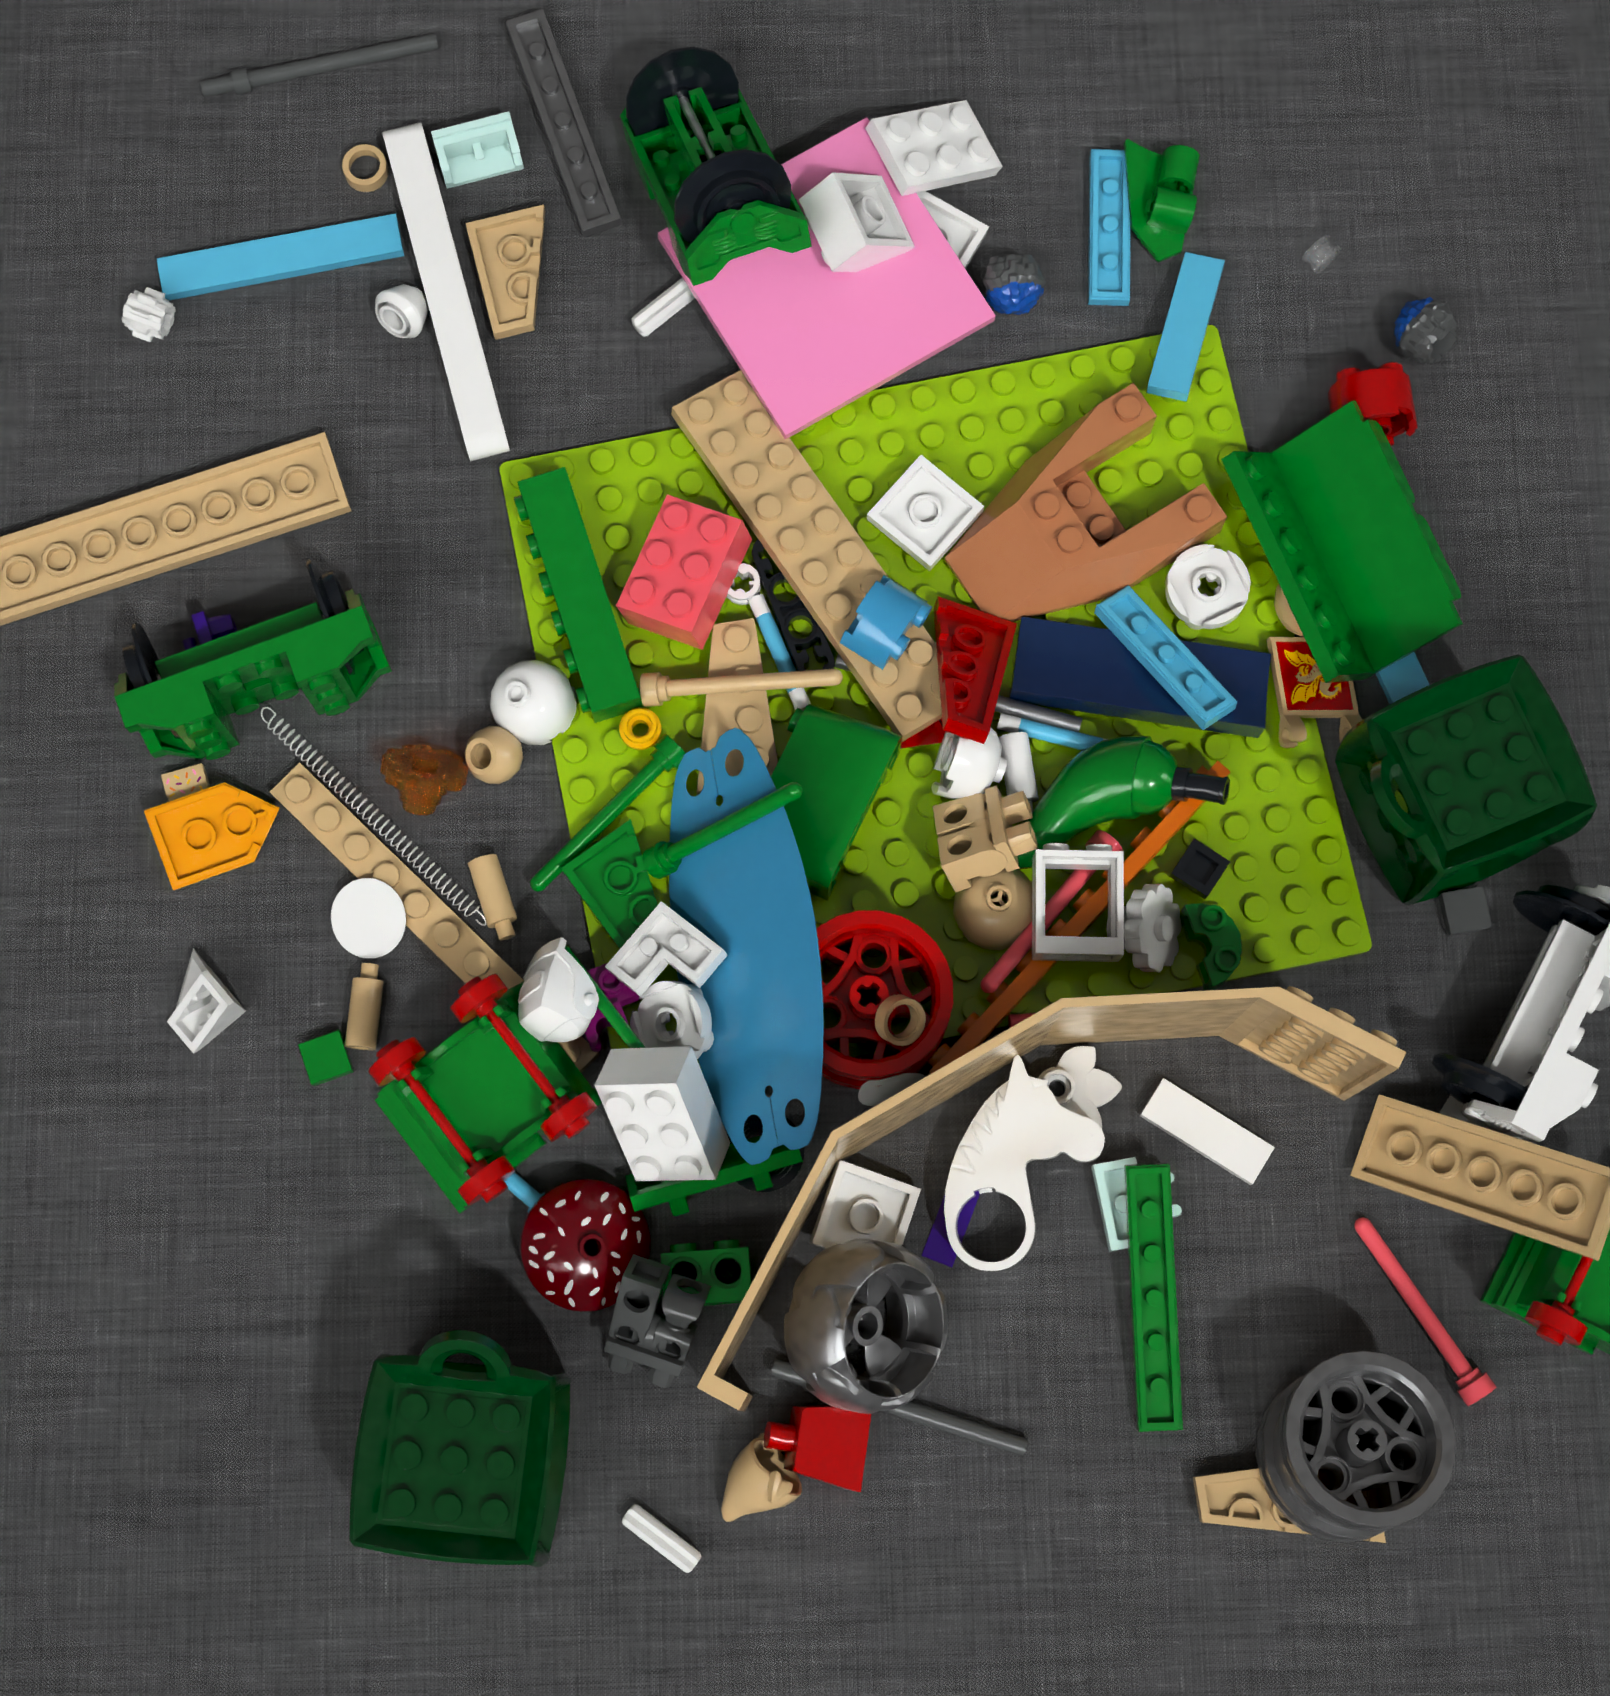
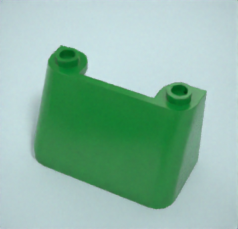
M808 704L804 710L797 708L787 728V731L791 732L792 735L771 778L776 789L791 782H797L802 786V796L785 805L784 808L796 839L809 891L828 901L837 883L835 879L841 866L843 867L846 861V855L881 783L883 784L887 777V769L892 770L900 754L902 736L886 728Z

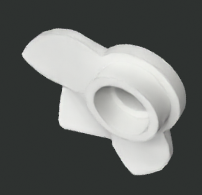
M1073 1047L1062 1055L1057 1067L1046 1069L1038 1078L1048 1080L1049 1084L1054 1081L1062 1083L1065 1091L1062 1096H1055L1057 1102L1076 1114L1094 1120L1102 1129V1120L1097 1107L1110 1102L1121 1091L1122 1085L1109 1073L1094 1068L1096 1062V1050L1094 1047Z

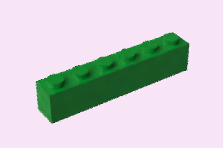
M562 467L517 481L521 496L514 497L520 520L521 522L529 520L533 530L532 534L526 535L533 560L542 558L546 570L545 572L538 573L545 597L554 595L558 610L551 611V616L558 636L566 634L571 647L563 650L570 674L579 672L583 687L575 689L582 712L591 711L594 721L597 723L623 715L634 708H643L637 684L566 468Z

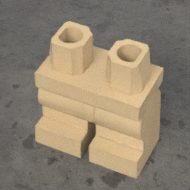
M993 786L985 789V794H974L933 806L936 833L939 837L937 840L941 867L955 893L972 887L971 878L992 876L1001 872L1004 868L1007 872L1020 869L1018 855L1038 849L1037 839L1030 821L1012 826V824L1033 818L1031 806L1024 791L1002 797L998 787Z

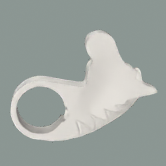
M1016 1055L1013 1059L1009 1080L996 1089L985 1101L969 1125L955 1153L945 1188L944 1215L950 1245L962 1261L971 1267L984 1271H999L1017 1264L1025 1257L1033 1244L1036 1225L1026 1172L1027 1164L1033 1160L1053 1159L1061 1153H1065L1078 1162L1094 1161L1101 1155L1105 1142V1136L1099 1124L1092 1119L1076 1114L1061 1106L1053 1092L1048 1088V1080L1028 1076L1022 1058L1019 1055ZM992 1188L997 1193L1012 1198L1021 1208L1026 1221L1025 1237L1019 1249L1012 1256L998 1262L982 1261L968 1253L959 1239L957 1230L958 1218L965 1204L976 1196L975 1192L979 1191L980 1194L992 1192Z

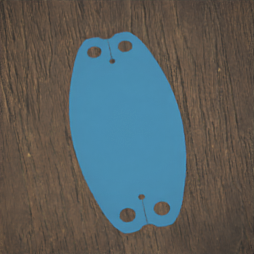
M738 728L728 730L719 737L716 747L705 752L701 748H696L684 754L677 769L673 788L670 842L676 843L777 790L758 750L742 730ZM738 749L744 758L743 768L737 776H730L725 768L726 757L730 751ZM697 769L703 774L704 786L698 796H691L687 791L686 781L690 772ZM718 795H721L723 797V803L721 806H718L716 804V798ZM783 806L684 857L678 870L669 875L670 908L724 949L728 955L700 987L711 1012L714 1041L711 1048L703 1052L698 1061L721 1121L736 1150L750 1165L760 1164L769 1159L773 1148L785 1145L790 1150H796L809 1145L816 1128L821 1098L824 1018L817 929L802 859ZM677 971L678 981L693 984ZM767 1086H771L773 1089L772 1096L767 1097L765 1093ZM792 1099L800 1100L805 1108L804 1120L798 1127L790 1126L785 1117L786 1106ZM750 1115H757L763 1124L762 1136L756 1143L749 1142L744 1134V1124Z

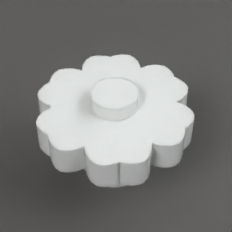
M1145 884L1142 890H1134L1131 899L1124 906V949L1128 953H1133L1134 967L1143 972H1161L1163 966H1171L1179 950L1177 936L1182 929L1180 908L1178 904L1172 903V891L1170 888H1165L1163 884ZM1107 919V925H1106L1107 936H1108V919Z

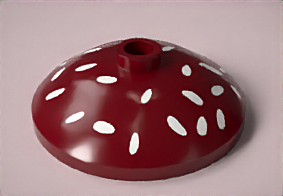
M593 1179L568 1181L547 1191L529 1211L520 1235L521 1262L532 1286L551 1303L573 1311H596L615 1304L622 1276L633 1254L649 1259L650 1233L643 1212L641 1210L634 1212L630 1196L620 1188L607 1182ZM593 1238L598 1243V1249L594 1254L587 1255L584 1251V1244L587 1240Z

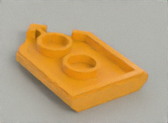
M224 782L144 810L172 889L176 890L255 862L280 807Z

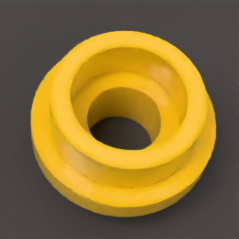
M639 707L629 710L624 714L619 724V732L623 742L636 750L652 747L661 735L662 728L658 716L647 708ZM640 723L647 725L649 728L648 732L643 736L635 735L633 733L635 725Z

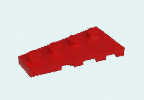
M938 596L933 609L943 730L984 744L990 731L1017 623Z

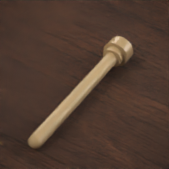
M820 669L670 680L669 676H662L660 672L642 673L640 677V696L644 707L662 706L663 702L670 701L672 696L836 686L842 682L843 675L838 669Z

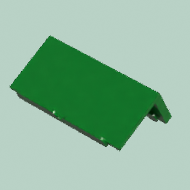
M1351 401L1271 453L1233 451L1221 459L1325 683L1365 680L1463 625L1452 602L1461 598V591L1428 522L1422 515L1416 513L1412 505L1415 503L1414 493L1382 427L1375 420L1365 421L1356 401Z

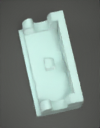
M509 111L431 131L447 189L524 169Z

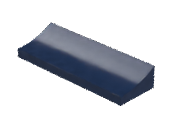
M1021 617L1009 698L1033 705L1202 730L1109 629ZM1180 640L1237 701L1234 711L1205 730L1259 738L1265 729L1271 653Z

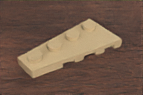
M755 618L713 625L708 677L763 673ZM766 690L706 694L701 749L705 752L716 747L718 739L722 734L733 728H738L751 739L771 776L778 760ZM734 749L726 757L725 768L730 776H737L743 768L744 758L740 750ZM700 770L698 774L697 796L701 793L704 786V777Z

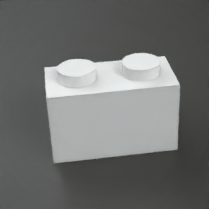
M832 172L799 199L807 224L814 232L822 249L823 260L832 272H859L906 253L915 247L882 176Z

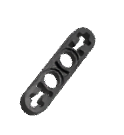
M757 539L752 548L753 566L760 576V583L796 671H805L809 667V656L806 649L812 646L816 661L818 663H826L823 669H835L834 656L825 634L798 595L788 602L780 601L775 597L774 589L776 586L789 582L781 571L773 575V568L768 558L760 559L764 556L765 548ZM802 619L811 624L813 631L810 636L804 639H797L790 634L789 626L795 620Z

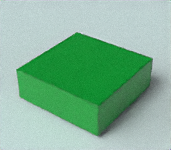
M337 1030L298 1044L312 1086H317L354 1072L341 1031Z

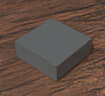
M1483 886L1445 892L1439 895L1448 937L1492 928Z

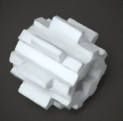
M146 287L144 293L138 290H134L133 294L130 293L123 307L122 322L125 323L124 326L133 331L132 336L151 342L153 337L163 339L164 336L169 334V330L174 323L176 309L173 303L165 299V293Z

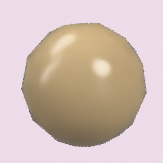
M487 726L476 731L468 739L464 752L468 770L476 779L488 784H501L511 779L520 770L523 760L521 742L511 732L500 726Z

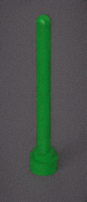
M664 734L653 745L655 750L650 754L652 759L532 877L530 886L534 891L541 892L562 873L561 868L579 856L664 770L669 772L673 767L676 770L678 769L686 753L673 739Z
M791 782L676 843L660 841L646 848L643 853V863L646 870L657 879H662L676 872L684 857L799 799L803 793L802 786L797 782Z

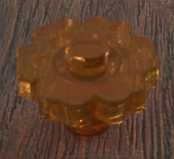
M404 744L401 749L389 748L386 750V753L382 755L380 773L385 775L386 783L400 790L399 798L403 801L402 808L405 811L415 815H430L436 811V806L441 803L442 796L447 794V790L461 791L463 786L466 785L468 767L463 764L461 756L449 750H434L431 746L424 744Z

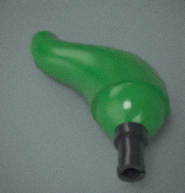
M1151 736L1112 738L1103 740L1079 752L1066 764L1032 811L1033 818L1024 820L1020 824L1030 821L1035 832L1038 849L1043 850L1044 844H1066L1079 833L1100 823L1114 819H1136L1140 815L1153 814L1164 809L1172 800L1186 802L1191 798L1225 805L1230 790L1229 777L1223 778L1193 773L1192 768L1179 766L1175 757L1165 747L1153 742ZM1036 850L1018 855L1020 869L1032 868V858Z

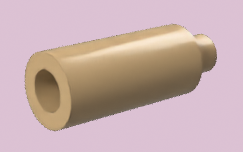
M488 854L468 862V867L488 928L496 929L500 941L514 937L515 932L512 922L517 920V915L497 854Z
M362 963L360 977L353 978L345 1038V1047L376 1050L384 981L377 979L379 968L377 964Z

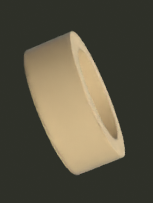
M368 144L357 145L351 148L343 158L342 169L348 184L355 190L361 192L375 191L386 182L389 173L388 165L384 154L377 147ZM361 156H372L380 162V167L373 177L359 179L351 174L352 163Z
M900 994L892 995L885 999L878 1007L875 1015V1028L879 1036L897 1046H906L915 1042L922 1034L926 1022V1015L922 1005L916 1000ZM906 1004L910 1010V1022L903 1032L892 1035L888 1029L889 1015L897 1006Z

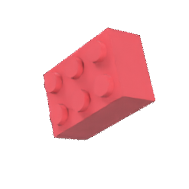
M667 494L616 604V607L627 623L703 650L727 597L728 590L732 586L733 579H735L738 568L752 541L743 520Z

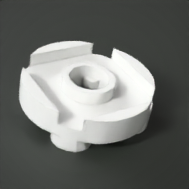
M1203 544L1185 550L1176 558L1166 577L1165 594L1171 610L1189 628L1194 630L1203 628L1216 629L1234 621L1244 608L1248 600V593L1250 592L1251 580L1244 562L1229 550L1225 552L1222 549L1214 548L1215 545ZM1205 577L1208 582H1217L1218 587L1214 590V596H1208L1206 593L1201 594L1198 588L1201 585L1199 579Z
M660 981L650 985L642 996L638 998L642 999L639 1004L638 1011L632 1012L630 1028L646 1048L692 1046L696 1059H698L703 1052L709 1050L713 1045L714 1035L712 1032L711 1012L702 990L696 985L680 981ZM670 1013L676 1018L677 1028L675 1033L667 1031L665 1024L670 1021Z

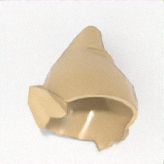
M760 1433L758 1438L753 1439L738 1454L728 1473L721 1507L722 1517L726 1522H732L743 1515L785 1507L795 1501L802 1493V1484L797 1473L784 1469L785 1456L781 1453L782 1451L764 1447V1433Z

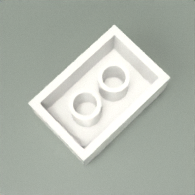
M692 1046L611 1049L594 1086L635 1180H716L730 1141Z

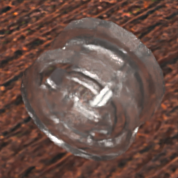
M1328 234L1317 240L1301 259L1304 264H1312L1313 268L1311 271L1315 275L1324 271L1342 251L1339 245H1331L1332 238Z

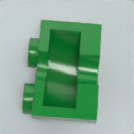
M1204 903L1187 904L1180 911L1181 924L1187 941L1198 943L1204 950L1205 956L1202 962L1196 966L1204 991L1215 990L1230 977L1240 964L1242 953L1241 935L1232 918L1220 906Z

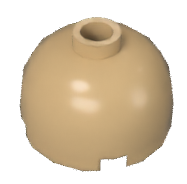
M1004 868L1001 872L992 876L971 878L972 887L955 893L953 908L955 921H957L958 927L967 940L983 949L1004 950L1009 948L1032 921V882L1022 871L1016 869L1007 872Z

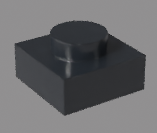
M1194 838L1169 877L1203 899H1206L1230 861Z

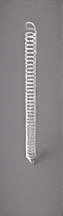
M269 707L261 709V717L265 723H268V730L273 729V734L279 735V740H284V745H290V750L295 751L296 756H301V761H307V767L312 766L313 772L318 771L317 776L323 777V782H329V788H334L335 793H340V798H346L345 803H351V809H357V814H363L362 819H368V825H374L373 829L379 830L380 836L385 835V841L391 840L390 846H396L397 852L402 851V857L408 856L407 862H413V868L419 867V873H425V879L431 878L430 884L436 883V890L442 889V895L448 894L447 900H453V906L459 905L458 910L464 911L465 917L477 911L483 917L485 924L480 923L476 919L477 923L482 926L487 924L483 914L478 911L480 905L473 912L466 915L468 908L475 900H472L468 906L460 910L462 903L469 897V894L462 901L454 904L456 898L463 892V889L449 899L450 893L458 884H455L448 892L443 893V890L452 881V878L443 886L437 888L439 882L446 876V873L437 881L431 882L441 867L432 875L426 877L427 872L435 865V862L426 870L420 871L423 864L429 860V857L420 865L414 866L424 851L415 859L409 861L411 854L418 849V846L409 854L403 855L406 848L412 844V841L408 842L403 849L398 850L400 843L406 839L407 835L394 845H392V842L401 833V830L397 831L392 838L386 839L389 832L395 828V824L386 833L381 834L383 827L390 822V819L377 829H375V826L384 817V814L375 822L369 823L370 819L379 811V808L374 810L369 817L364 818L366 811L373 806V803L361 813L358 812L359 808L368 798H365L357 807L353 808L354 802L362 795V792L354 800L347 802L348 797L356 790V787L348 795L342 797V792L350 786L351 782H348L342 790L337 792L336 788L345 780V776L336 785L330 786L331 781L339 775L340 771H337L330 780L325 781L326 775L334 769V766H331L324 775L320 776L321 769L329 761H325L319 769L314 770L315 764L323 758V755L319 756L313 764L308 765L309 760L317 753V750L313 751L307 759L303 760V755L311 749L312 745L307 746L303 753L297 754L298 749L306 743V739L297 748L292 749V744L300 738L301 734H298L291 743L286 744L287 738L295 732V729H292L285 738L281 739V733L288 729L290 724H286L279 733H275V729L283 723L284 718L280 719L275 727L269 728L276 713ZM264 709H269L274 713L269 722L263 718L262 712Z

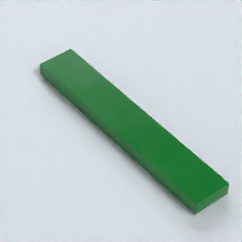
M1170 1164L1124 1165L1137 1430L1139 1432L1183 1430Z

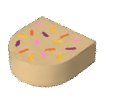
M202 763L161 774L165 794L169 802L210 788L206 769Z

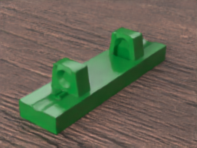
M762 1135L747 1140L751 1143H756ZM730 1144L716 1180L636 1181L633 1174L626 1175L625 1177L634 1212L669 1202L672 1215L678 1216L689 1212L686 1196L749 1177L753 1178L756 1191L773 1187L770 1171L803 1161L799 1149L790 1150L785 1145L773 1148L769 1159L760 1164L750 1165L738 1153L735 1146Z

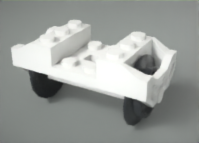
M1543 885L1539 887L1537 892L1530 890L1516 892L1513 904L1517 910L1534 925L1549 934L1484 1065L1448 1054H1437L1432 1061V1065L1444 1076L1441 1087L1457 1101L1464 1104L1460 1112L1468 1119V1123L1518 1139L1524 1138L1541 1142L1545 1139L1551 1127L1572 1115L1581 1107L1587 1108L1593 1100L1598 1089V1085L1593 1083L1599 1070L1569 1055L1567 1051L1573 1052L1584 1035L1585 1029L1580 1027V1024L1586 1012L1591 1014L1594 1010L1601 1011L1610 1006V887L1597 885L1591 888L1577 885L1574 890L1561 886Z

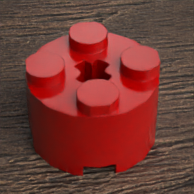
M1390 362L1381 365L1378 369L1364 371L1358 368H1346L1336 374L1337 382L1331 385L1328 391L1331 414L1349 402L1356 401L1365 421L1375 420L1380 424L1390 446L1394 445L1395 436L1405 431L1408 436L1414 434L1418 424L1409 375L1403 372L1402 364Z

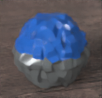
M1016 254L1003 257L994 256L990 258L987 273L983 279L985 288L984 298L1000 314L1007 315L1013 313L1020 315L1029 313L1030 309L1037 304L1039 297L1043 295L1047 280L1041 273L1039 264L1036 263L1030 254H1024L1023 256Z
M1431 297L1406 302L1405 306L1401 309L1400 315L1394 322L1395 345L1399 349L1398 351L1406 359H1414L1418 363L1433 364L1441 359V355L1453 349L1454 343L1458 339L1455 332L1457 323L1453 318L1450 308H1448V303L1433 300Z

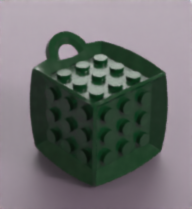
M1519 654L1452 675L1384 707L1357 723L1345 734L1335 758L1344 790L1360 829L1385 877L1401 902L1405 905L1438 897L1441 893L1455 891L1479 882L1531 857L1550 845L1571 837L1590 821L1597 807L1588 776L1565 723L1538 676L1525 657Z
M467 1330L447 1331L434 1336L424 1345L420 1355L381 1354L373 1362L366 1389L355 1448L349 1541L352 1545L389 1554L443 1562L542 1567L550 1558L566 1469L570 1421L571 1379L566 1373L551 1376L533 1369L513 1366L506 1351L496 1341L483 1334ZM466 1353L479 1358L484 1365L444 1361L453 1354Z

